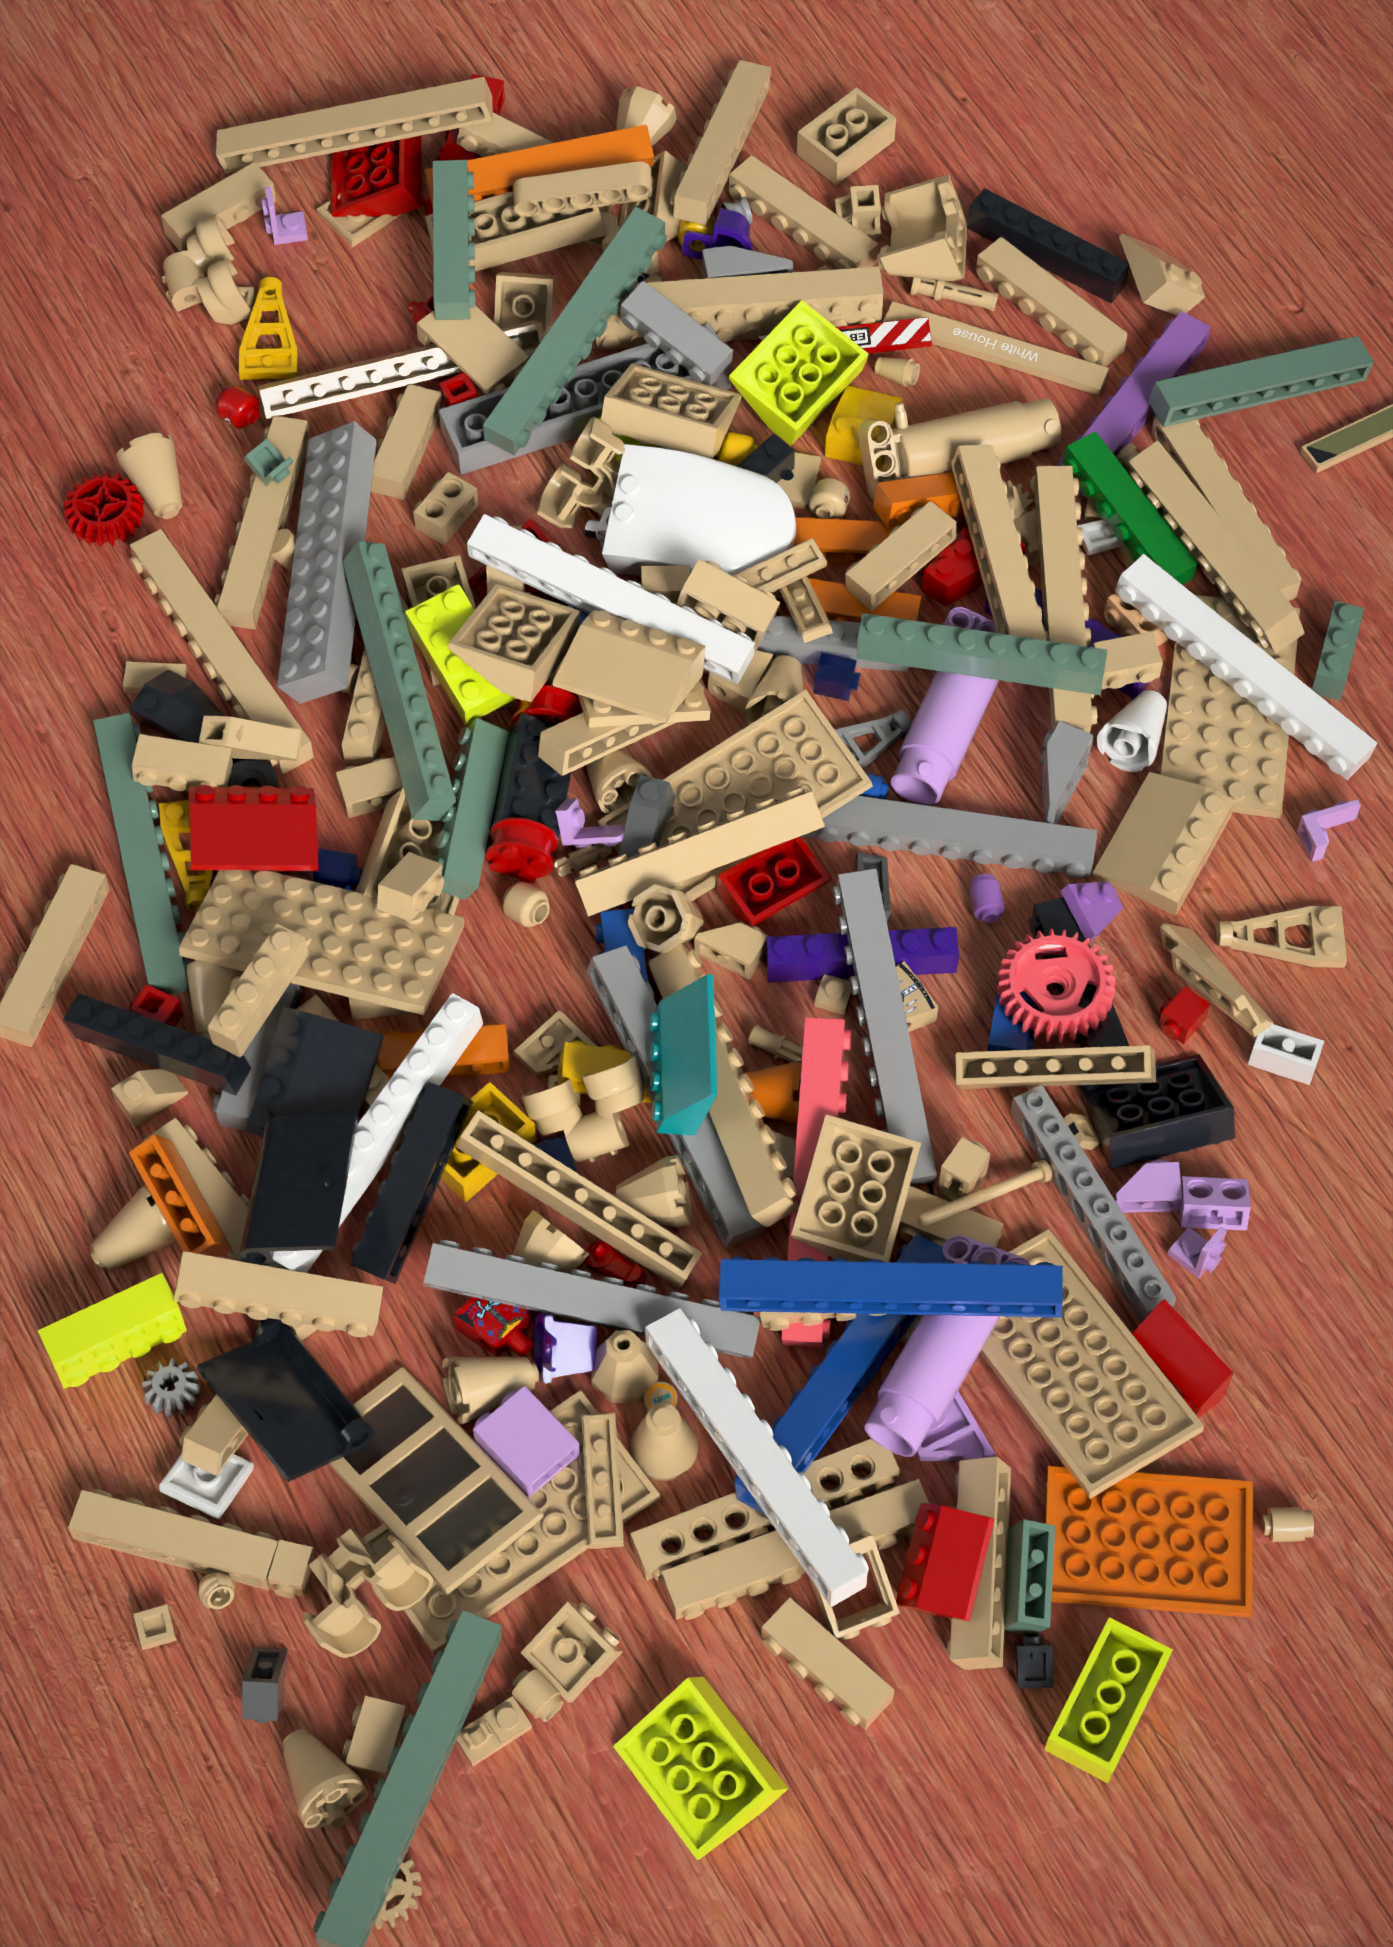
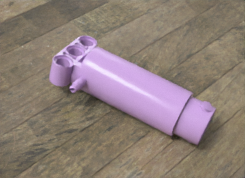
M963 607L953 608L943 623L946 626L956 627L954 625L956 624L961 628L997 633L994 621ZM936 671L900 748V761L891 778V785L894 791L907 801L919 805L931 806L939 802L948 781H951L956 776L999 680Z
M953 1236L943 1245L944 1257L946 1261L952 1264H967L971 1261H982L986 1264H1002L1012 1261L1021 1265H1030L1028 1260L1021 1256L966 1236ZM922 1315L878 1390L879 1401L864 1425L868 1436L880 1446L897 1455L904 1457L914 1456L928 1431L936 1428L1000 1316Z

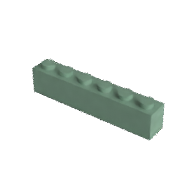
M467 160L433 161L435 320L470 319V307H476L475 290H470V284L475 283V266H470V260H475V242H470L469 236H475L474 218H469V213L475 212L474 195H469V189H474V172H468Z
M478 718L468 727L464 726L458 736L457 742L460 744V749L452 764V769L455 770L454 778L451 780L456 802L441 818L444 826L437 838L436 847L439 848V851L434 860L442 864V878H444L442 892L462 900H466L479 886L509 731Z

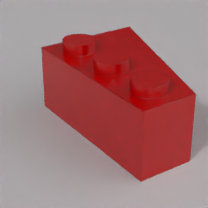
M968 525L924 570L922 592L945 607L976 591L977 586L983 584ZM1021 542L1020 546L1024 555L1026 544Z

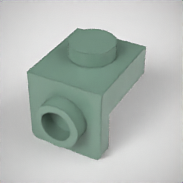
M265 439L243 458L265 486L269 485L272 481L278 484L291 473L288 468L293 463V460L290 457L285 460L268 439Z

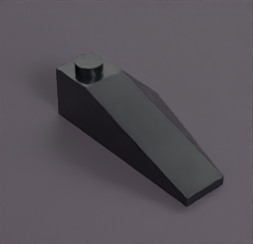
M169 669L146 682L129 708L139 723L170 739L199 743L204 716H225L194 682ZM232 758L233 764L236 763V762H238V761L244 760V759Z

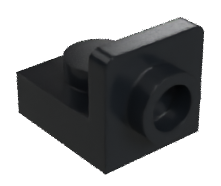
M1022 1635V1640L1014 1641L1017 1687L1053 1688L1052 1644L1049 1640H1043V1635Z

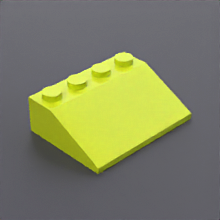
M801 300L729 375L728 379L767 427L791 446L859 375L864 368L869 354Z
M688 1677L613 1746L697 1860L704 1857L764 1812L789 1789L705 1677Z

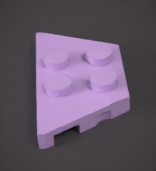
M957 1391L936 1428L928 1431L915 1455L919 1461H960L994 1457L995 1453L959 1391Z

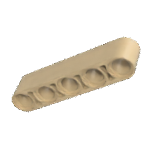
M630 162L518 179L513 184L514 212L522 217H532L646 200L652 195L651 167L645 162Z

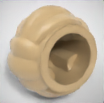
M215 1572L204 1576L198 1587V1597L202 1605L212 1609H222L228 1606L234 1598V1582L225 1572Z

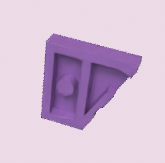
M1110 881L1068 884L1061 890L1085 940L1089 938L1090 942L1123 909L1117 891L1112 887Z

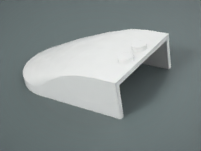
M624 445L625 453L622 454L602 555L613 573L642 576L641 566L690 565L691 574L698 559L718 564L722 569L721 571L732 576L793 546L796 537V517L792 504L784 490L768 477L700 455L656 447Z

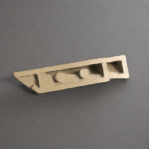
M1166 923L1160 926L1162 946L1172 955L1173 971L1252 1036L1256 1037L1273 1024L1270 1017L1192 929Z

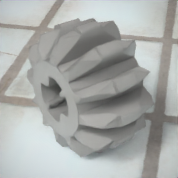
M172 1358L169 1365L164 1367L163 1363L158 1361V1371L147 1370L146 1375L149 1380L142 1382V1389L146 1392L143 1397L145 1403L148 1405L153 1404L152 1409L156 1414L165 1410L166 1416L170 1418L173 1411L178 1409L179 1413L184 1415L186 1412L184 1405L195 1406L196 1401L193 1396L200 1394V1387L196 1384L198 1380L197 1373L194 1371L189 1372L190 1367L186 1362L177 1366L176 1360ZM170 1385H174L175 1389L172 1391H168L167 1387Z

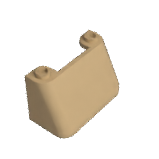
M949 174L885 193V205L881 206V212L886 223L890 222L892 230L890 247H881L880 254L877 255L880 269L882 271L886 270L888 275L951 282L963 279L965 277L967 221Z

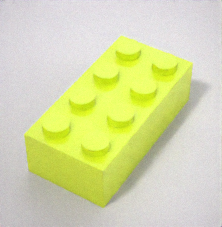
M458 584L405 611V618L411 635L462 721L467 725L476 718L479 719L516 698L502 693L448 649L449 642L475 611Z
M163 1273L38 1330L64 1389L70 1386H80L89 1377L101 1371H112L121 1362L131 1357H142L151 1348L161 1343L174 1342L181 1337L182 1333L187 1332L178 1303L173 1301L174 1295Z
M1109 1617L1047 1740L1044 1750L1109 1783L1168 1663L1173 1649Z

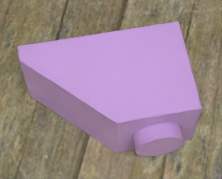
M1158 1159L1151 1163H1146L1116 1193L1115 1201L1123 1213L1179 1211L1182 1201L1179 1162Z

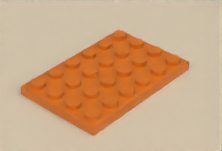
M1048 1466L1045 1524L1055 1525L1051 1602L1251 1617L1253 1481L1134 1472L1089 1499L1066 1467Z

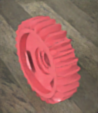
M1052 928L1049 930L1048 936H1043L1040 930H1038L1035 940L1027 934L1024 944L1016 941L1014 950L1008 949L1006 958L1002 959L997 976V994L1000 995L999 1004L1005 1006V1016L1013 1015V1025L1022 1022L1023 1033L1029 1028L1034 1030V1039L1040 1033L1045 1034L1047 1042L1050 1041L1052 1035H1057L1061 1043L1063 1042L1064 1035L1068 1034L1074 1041L1077 1031L1086 1037L1089 1027L1096 1030L1099 1021H1104L1107 1012L1111 1010L1112 1000L1116 992L1114 988L1116 979L1112 975L1113 965H1106L1107 955L1098 956L1100 951L1099 945L1089 948L1090 939L1087 938L1084 942L1078 941V932L1070 938L1067 937L1065 929L1062 930L1060 936H1057ZM1042 956H1063L1061 958L1036 960V958ZM1051 983H1058L1063 986L1064 992L1060 995H1052L1047 991L1046 987ZM1088 984L1096 986V992L1090 1005L1085 1009L1078 1007ZM1025 991L1043 1012L1037 1011L1027 1004L1020 993Z

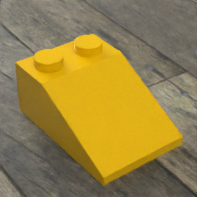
M847 386L830 422L826 435L825 457L863 465L858 439L860 424L866 419H876L888 423L891 429H894L896 425L894 405L902 403L903 398ZM875 426L871 431L872 440H876L879 436L878 426ZM880 455L876 460L877 469L883 466V455Z

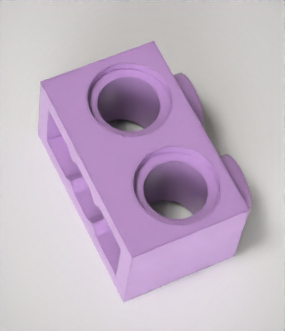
M1182 1176V1201L1179 1208L1181 1227L1219 1229L1222 1226L1226 1230L1247 1231L1251 1209L1248 1179Z

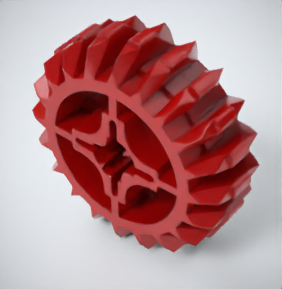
M107 471L103 477H99L95 472L93 479L88 480L83 477L82 485L74 483L73 491L67 492V500L64 501L63 505L65 522L68 524L70 532L75 534L79 541L86 540L89 546L97 542L101 548L105 542H109L114 546L115 540L118 539L125 543V535L134 536V528H140L141 519L144 518V503L136 485H132L128 478L122 480L119 474L111 478Z

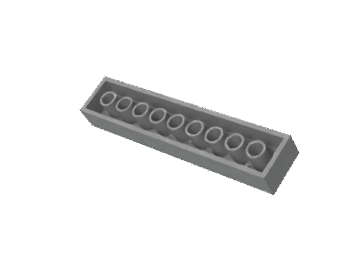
M711 323L703 326L717 337ZM647 343L578 365L571 381L566 380L557 402L549 405L543 422L539 426L535 425L531 431L528 444L524 448L520 447L515 456L485 441L483 424L509 388L439 409L440 428L459 473L463 475L578 438L590 421V418L601 417L605 395L631 363L692 381L696 380L690 376L688 370L681 364L675 365L672 363L663 350L659 347L654 348ZM731 364L711 386L724 390L732 388V382L728 379L732 373Z
M355 421L312 437L308 441L277 683L279 689L300 704L348 688L356 611L342 562L358 541L365 542L376 449V439Z

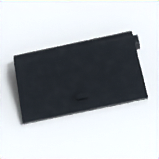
M357 1114L276 1116L266 1121L239 1254L242 1262L269 1266L273 1262L275 1251L335 1249L358 1123Z
M272 1318L262 1320L257 1326L254 1341L197 1365L199 1373L287 1482L358 1451L374 1435V1428L291 1328L282 1323L281 1320Z

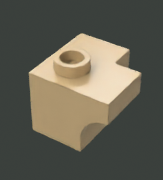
M878 185L850 187V191L846 196L835 199V214L872 240L880 239L881 205Z

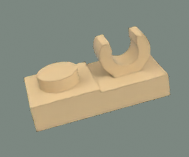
M512 1696L461 1729L456 1742L473 1767L532 1729V1724Z

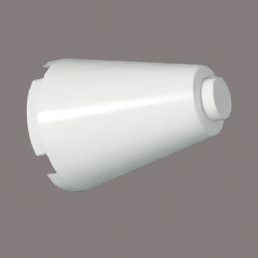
M1152 690L1143 691L1101 728L1097 735V746L1102 755L1105 752L1111 758L1110 763L1124 771L1138 772L1153 763L1157 754L1167 710L1165 698Z

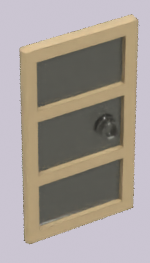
M405 1367L400 1368L354 1404L374 1428L372 1439L358 1451L329 1463L331 1468L393 1536L404 1542L411 1554L423 1563L434 1581L447 1595L544 1516L537 1506Z

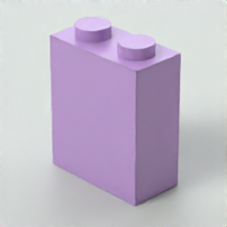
M524 1386L518 1392L514 1390L508 1393L501 1401V1406L493 1413L487 1412L482 1415L475 1423L473 1432L475 1442L519 1489L530 1498L580 1455L579 1442Z

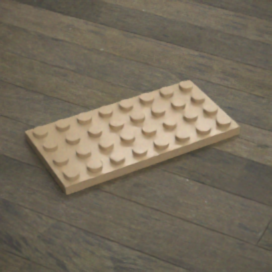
M1195 595L1294 675L1297 639L1275 655L1269 646L1264 649L1254 636L1255 632L1250 626L1246 627L1243 624L1233 604L1229 606L1224 598ZM1294 608L1298 617H1300V608ZM1175 641L1160 775L1204 785L1234 799L1233 813L1280 819L1283 806L1289 735L1275 721L1263 715L1254 704L1245 697L1238 695L1232 686L1222 678L1216 677L1211 669L1200 660L1193 658L1184 647Z
M805 689L663 779V781L670 782L676 798L658 846L668 843L667 837L685 831L687 836L697 832V826L711 820H714L716 824L728 820L726 815L740 809H744L745 813L757 809L756 803L773 797L776 802L787 798L785 794L787 791L803 786L804 790L811 789L823 819L873 787V785ZM631 800L597 821L599 826L626 825ZM621 843L613 846L618 855L620 853ZM755 854L670 885L668 888L683 892L692 902L717 886V876Z
M219 870L179 946V954L182 957L245 971L274 926L278 923L304 936L309 952L308 957L290 983L425 1015L463 931L464 918L425 909L423 912H419L410 922L377 910L378 898L362 896L363 893L271 871Z
M1049 1229L1010 1251V1253L1027 1259L1030 1265L1049 1262L1057 1266H1063L1062 1318L1000 1316L980 1354L1089 1499L1203 1432V1423Z
M581 1390L549 1411L579 1442L580 1455L529 1498L544 1514L543 1518L448 1595L433 1579V1585L424 1598L415 1605L402 1610L433 1655L447 1646L449 1640L445 1639L448 1627L453 1619L458 1621L462 1610L487 1619L589 1548L581 1415L599 1413ZM617 1438L622 1523L624 1524L659 1500L660 1494ZM472 1463L397 1514V1516L407 1526L479 1467ZM487 1479L416 1537L449 1571L517 1517L521 1511L490 1479ZM383 1524L363 1537L380 1559L394 1548L392 1543L388 1541L389 1535L393 1536V1534Z

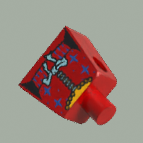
M472 1297L452 1315L454 1328L493 1356H499L510 1347L518 1356L523 1357L534 1345V1342L525 1334L530 1327V1316L526 1309Z

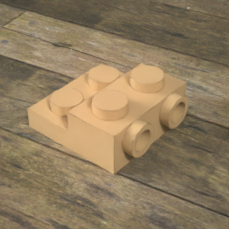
M567 1602L521 1652L530 1664L560 1692V1695L568 1703H572L595 1677H600L623 1652L617 1646L621 1641L619 1637L608 1627H604L602 1630L593 1621L597 1617L595 1612L583 1602L579 1605L574 1602Z

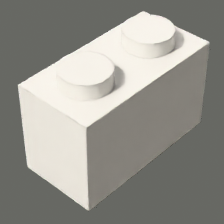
M1272 1024L1257 1035L1248 1065L1310 1085L1324 1041Z

